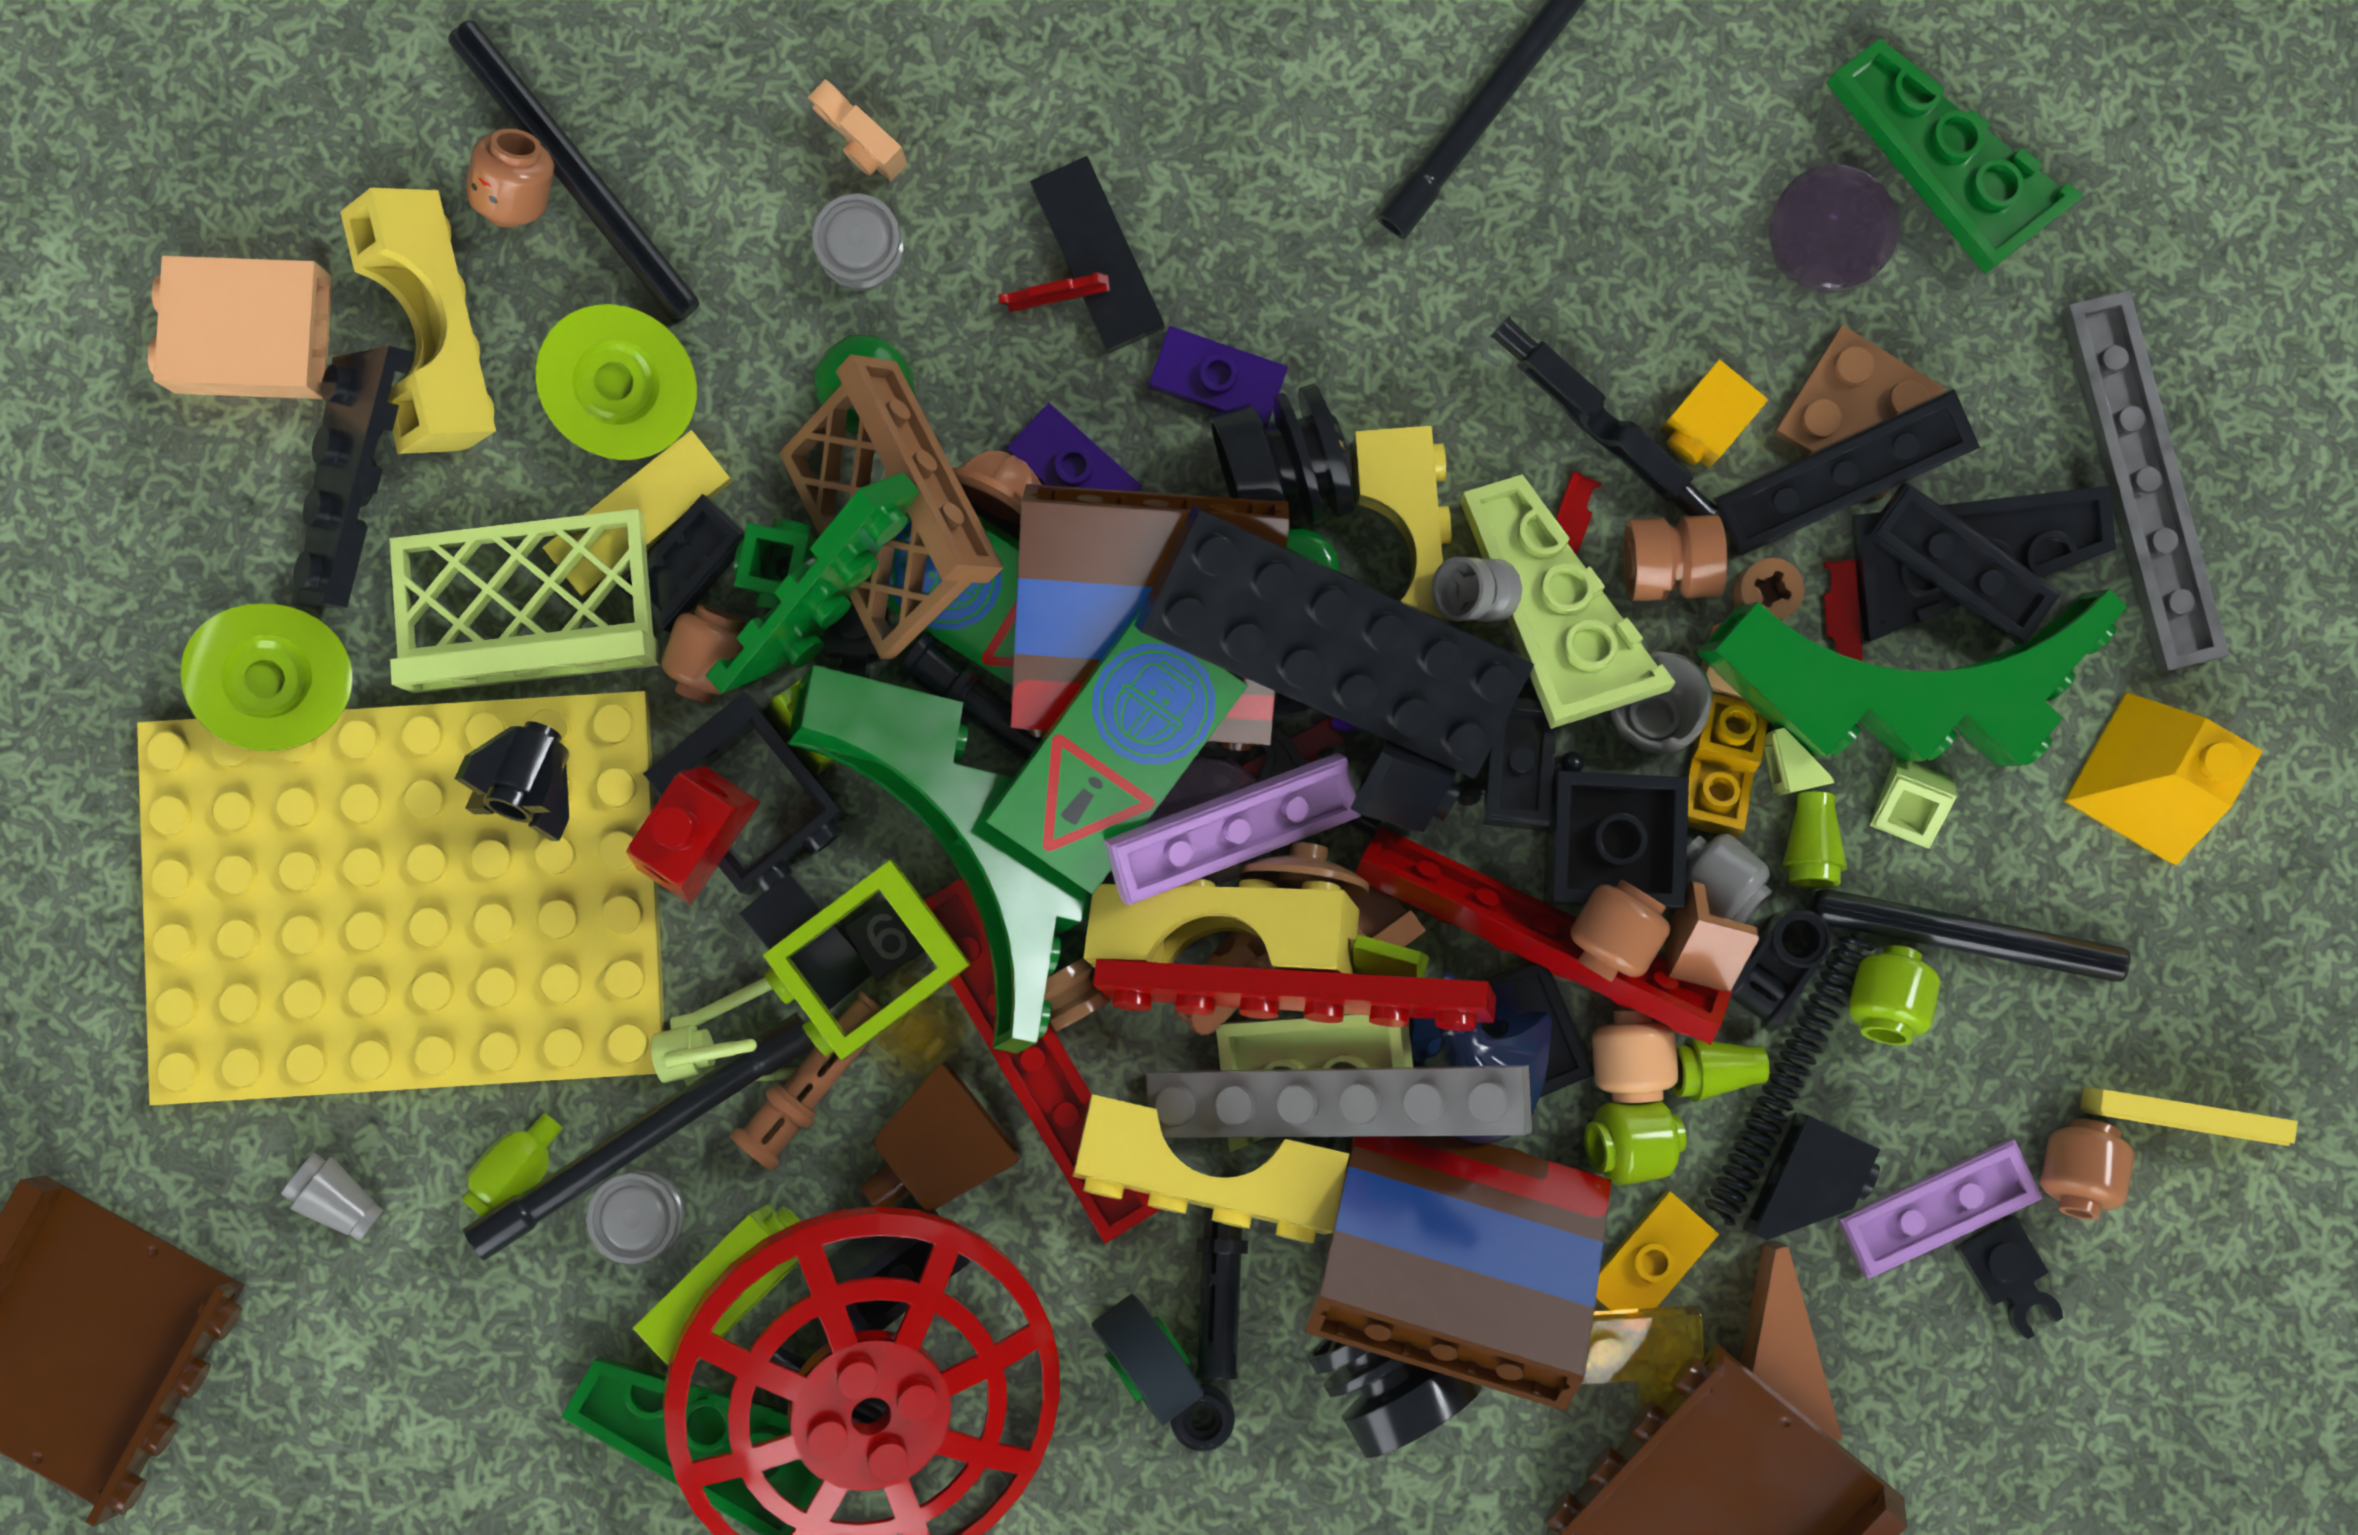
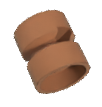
M1718 515L1682 516L1675 527H1670L1664 517L1637 518L1626 521L1622 546L1625 589L1630 602L1666 600L1671 590H1678L1684 599L1720 598L1723 595L1727 577V547L1724 526Z

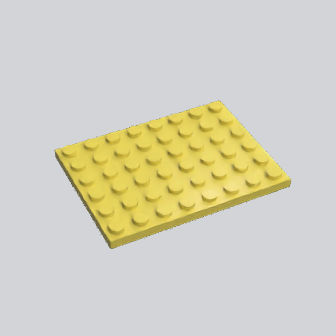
M636 691L345 709L337 722L315 740L302 746L280 751H254L228 744L205 729L197 719L137 722L149 1105L656 1074L651 1055V1038L654 1033L665 1031L658 883L637 870L626 853L629 844L654 808V789L652 784L643 775L645 771L652 767L648 692ZM528 721L538 722L556 730L562 736L560 743L569 750V758L566 762L569 821L560 841L549 840L528 826L529 823L514 821L495 812L494 814H473L465 809L473 790L454 779L465 755L510 726L524 727Z

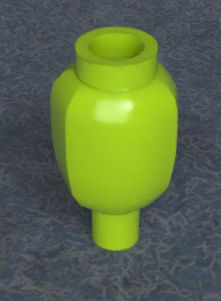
M543 1112L528 1131H511L501 1136L481 1155L467 1174L469 1189L461 1197V1200L478 1215L483 1216L510 1197L520 1195L541 1182L549 1165L547 1147L562 1131L563 1127L547 1113Z

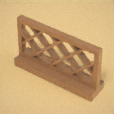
M850 354L836 370L842 383L841 386L784 446L779 455L819 536L835 518L837 490L850 492V500L859 488L870 484L874 450L877 451L886 469L885 478L904 472L920 490L907 510L912 520L910 542L896 540L895 536L885 543L876 556L879 565L872 573L871 581L865 580L857 585L849 596L879 658L894 659L972 582L989 583L1004 567L897 361ZM852 405L860 418L857 440L844 437L847 410ZM819 441H823L824 450L819 479L814 477L805 456ZM843 445L856 447L851 484L838 482ZM894 548L908 551L904 588L890 585ZM927 555H930L943 580L931 593L922 592ZM888 594L902 597L899 624L892 631L885 619Z

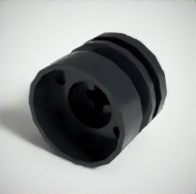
M1315 384L1301 387L1298 390L1302 416L1299 419L1296 418L1292 405L1284 393L1274 396L1273 412L1276 426L1265 429L1258 413L1250 403L1210 415L1212 435L1230 498L1286 502L1298 500L1304 514L1312 525L1323 521L1322 503L1319 493L1324 492L1336 517L1353 513L1352 466L1346 442L1336 417L1328 409L1319 388Z
M1328 1339L1320 1342L1307 1355L1316 1374L1326 1373L1341 1367L1324 1383V1387L1330 1397L1349 1394L1360 1389L1362 1395L1349 1406L1342 1415V1418L1365 1458L1379 1457L1419 1439L1463 1410L1478 1396L1483 1388L1478 1384Z

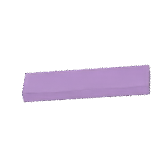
M1335 753L1105 839L1104 843L1120 900L1127 905L1134 904L1361 817V814L1350 809L1356 793L1347 757Z

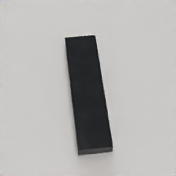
M1951 388L1713 497L1738 554L1742 556L1979 449L1980 446L1956 391Z

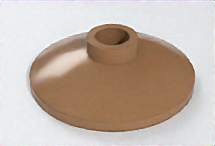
M1291 843L1288 856L1257 860L1242 866L1240 871V878L1243 880H1265L1276 884L1278 888L1301 889L1304 882L1325 881L1340 886L1341 890H1344L1350 898L1362 897L1369 892V883L1354 872L1327 861V847L1311 843Z

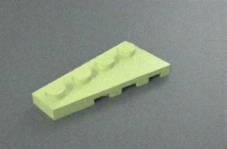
M1523 474L1463 492L1460 503L1482 558L1505 560L1513 565L1520 575L1522 585L1521 601L1516 611L1507 620L1521 655L1535 664L1529 675L1551 729L1653 697L1672 689L1675 684L1674 679L1663 664L1657 666L1641 644L1643 637L1628 617L1623 619L1603 592L1604 584L1590 566L1585 568L1568 545V535Z

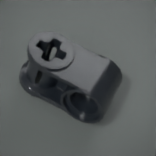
M1784 909L1775 913L1766 921L1758 933L1759 940L1732 988L1733 991L1730 998L1760 1018L1761 1028L1769 1033L1778 1028L1792 1011L1804 986L1827 956L1831 947V932L1828 924L1818 914L1809 910ZM1799 920L1807 927L1810 934V942L1807 949L1801 954L1792 956L1784 949L1782 933L1790 922ZM1752 983L1753 985L1758 987L1760 990L1768 994L1769 998L1767 999L1766 997H1764L1762 994H1760L1752 987H1750L1749 984Z

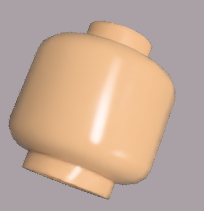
M1627 1009L1613 1011V1023L1601 1025L1593 1032L1592 1047L1595 1083L1599 1089L1612 1093V1102L1642 1103L1664 1100L1663 1090L1672 1088L1678 1080L1676 1033L1674 1030L1662 1022L1652 1021V1017L1637 1010Z

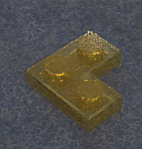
M1697 1305L1594 1312L1586 1374L1581 1384L1635 1381L1636 1415L1650 1401H1654L1659 1405L1674 1389L1671 1387V1382L1679 1368L1693 1355L1700 1360L1704 1357L1703 1322L1700 1309Z

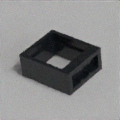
M743 692L645 771L643 775L662 796L680 771L703 766L709 767L754 729L760 734L821 811L750 869L733 848L730 847L718 867L739 893L751 895L757 889L763 894L788 872L793 874V870L788 864L807 848L813 855H816L834 842L843 833L838 823L849 814L809 768L792 745L787 744L788 740L754 698Z

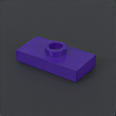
M1169 326L1149 382V389L1216 412L1226 411L1250 403L1258 413L1266 429L1273 414L1274 396L1280 394L1288 366Z
M1050 403L1037 414L1006 448L1010 455H1015L1018 459L1025 461L1033 470L1038 480L1044 485L1139 492L1142 490V485Z

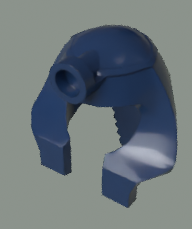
M1446 972L1438 977V979L1458 980L1452 973ZM1514 980L1491 985L1496 995L1494 1023H1491L1494 1033L1502 1035L1499 1038H1491L1481 1029L1480 1022H1476V1029L1473 1031H1451L1436 1027L1435 1019L1413 1018L1414 1028L1410 1042L1413 1067L1529 1065L1532 1117L1545 1082L1549 1061L1552 1018L1547 1012H1530L1519 998ZM1512 1135L1452 1137L1466 1142L1482 1144L1504 1140Z

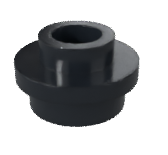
M1199 1384L1203 1390V1396L1170 1420V1424L1175 1437L1184 1446L1195 1451H1210L1220 1447L1230 1437L1234 1428L1235 1414L1230 1399L1223 1391L1211 1385ZM1201 1405L1210 1407L1215 1414L1213 1424L1204 1429L1195 1427L1190 1421L1192 1410Z

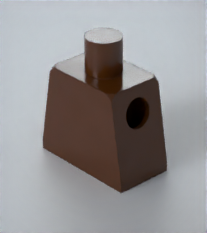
M944 1062L932 1071L872 1140L873 1146L887 1164L863 1182L860 1188L873 1206L894 1208L912 1194L925 1211L930 1209L936 1210L1012 1167L1023 1156L949 1063Z

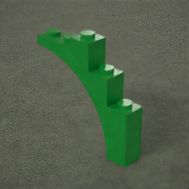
M2111 589L2082 593L2058 617L2031 636L2024 646L2015 645L2004 652L1979 662L1949 670L1912 671L1872 665L1836 653L1809 640L1784 624L1759 602L1737 606L1696 651V654L1776 730L1786 728L1813 757L1828 756L1829 754L1835 756L1846 749L1860 732V727L1856 724L1859 722L1900 762L1926 761V759L1933 760L1939 757L1956 739L1957 733L1953 730L1955 728L1995 766H2022L2033 763L2047 751L2053 741L2049 734L2063 720V717L2046 701L2057 698L2073 683L2076 674L2072 670L2086 654L2095 653L2111 640L2117 630L2113 623L2128 606Z
M813 665L798 684L787 744L819 753L852 768L872 780L904 804L930 830L950 856L966 883L980 915L990 948L995 979L996 1002L993 1048L1019 1053L1036 1044L1038 1038H1042L1046 1033L1051 1015V1003L1049 1000L1044 999L1047 975L1054 973L1060 956V938L1054 937V933L1061 935L1080 923L1081 919H1085L1088 916L1092 894L986 822L987 813L1013 778L953 763H958L961 760L968 737V727L960 724L964 702Z

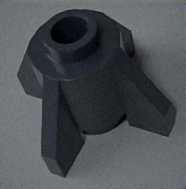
M528 721L524 727L510 726L465 755L454 778L473 790L465 809L473 814H494L495 812L514 821L529 823L528 826L549 840L560 841L569 821L566 765L569 758V750L560 743L562 736L547 725Z

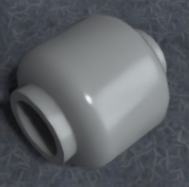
M1721 834L1709 843L1701 836H1698L1688 845L1685 891L1691 881L1705 884L1710 915L1745 924L1773 892L1766 886L1770 877L1768 866L1734 836Z

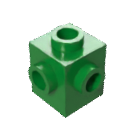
M773 518L772 527L747 523L744 539L740 541L735 555L734 572L736 578L734 586L757 595L755 606L771 610L781 603V600L775 595L774 591L784 580L781 569L786 561L791 559L788 574H792L801 565L816 557L810 550V547L817 540L810 535L811 526L781 518Z

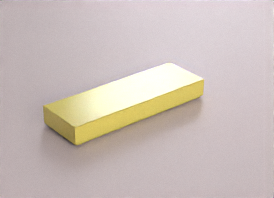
M690 430L584 515L640 509L644 514L647 551L667 535L702 494L713 499L733 483V480L696 434ZM627 527L605 530L589 551L613 569L629 549ZM586 532L569 535L579 542ZM559 535L542 547L557 567L573 549ZM583 556L566 578L580 596L586 599L595 591L607 574Z
M2083 1087L2081 1101L2083 1113L2285 1146H2290V1143L2295 1144L2298 1121L2089 1087Z

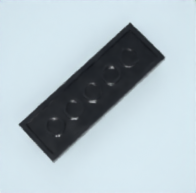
M1194 504L1134 624L1141 633L1474 779L1535 665L1523 656Z

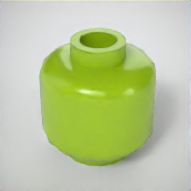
M1889 945L1883 948L1881 954H1872L1859 961L1857 966L1859 971L1855 973L1848 1012L1854 1022L1861 1026V1034L1878 1043L1905 1046L1912 1044L1914 1037H1919L1929 1032L1934 1022L1941 980L1934 968L1922 962V954L1909 947Z
M1663 1101L1642 1103L1609 1102L1598 1108L1593 1117V1122L1587 1124L1584 1136L1587 1157L1593 1169L1600 1174L1603 1173L1606 1178L1611 1179L1612 1183L1618 1186L1658 1180L1671 1175L1679 1162L1680 1152L1685 1150L1687 1143L1686 1130L1681 1118L1676 1114H1671V1111Z

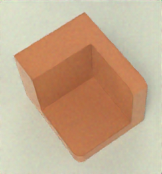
M1691 881L1685 891V908L1676 909L1669 922V936L1664 942L1668 975L1670 978L1730 993L1759 940L1757 928L1752 925L1710 915L1705 884Z
M1370 885L1367 895L1351 898L1359 909L1357 934L1405 947L1426 932L1411 910L1406 911L1396 897L1383 895Z

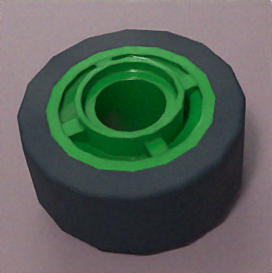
M1134 1294L1128 1295L1092 1322V1328L1108 1351L1104 1356L1137 1403L1143 1400L1161 1425L1168 1423L1203 1396L1201 1386L1188 1368L1191 1362L1161 1319L1158 1316L1153 1318Z

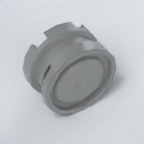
M861 193L841 195L827 203L815 219L812 230L814 252L827 276L839 286L858 291L876 289L890 281L900 268L904 255L902 232L890 208L876 197Z
M636 1170L614 1176L598 1187L589 1202L586 1216L589 1238L601 1254L614 1262L633 1265L650 1261L672 1247L681 1234L685 1219L683 1199L672 1181L657 1172Z

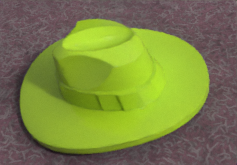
M612 304L593 305L576 310L562 318L549 331L538 352L535 381L543 409L554 426L568 440L590 453L617 460H636L650 457L671 446L684 433L692 419L697 401V382L691 360L683 345L670 330L653 317L639 310Z
M258 603L230 608L204 622L194 632L185 647L181 661L180 680L185 700L191 712L202 726L215 737L243 749L280 751L302 746L315 740L337 722L350 698L352 668L347 651L338 636L319 619L289 606Z

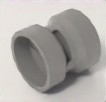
M1455 556L1445 560L1437 568L1433 577L1431 592L1437 610L1448 620L1468 622L1476 620L1498 623L1508 619L1516 611L1521 601L1522 585L1520 575L1514 566L1505 560Z

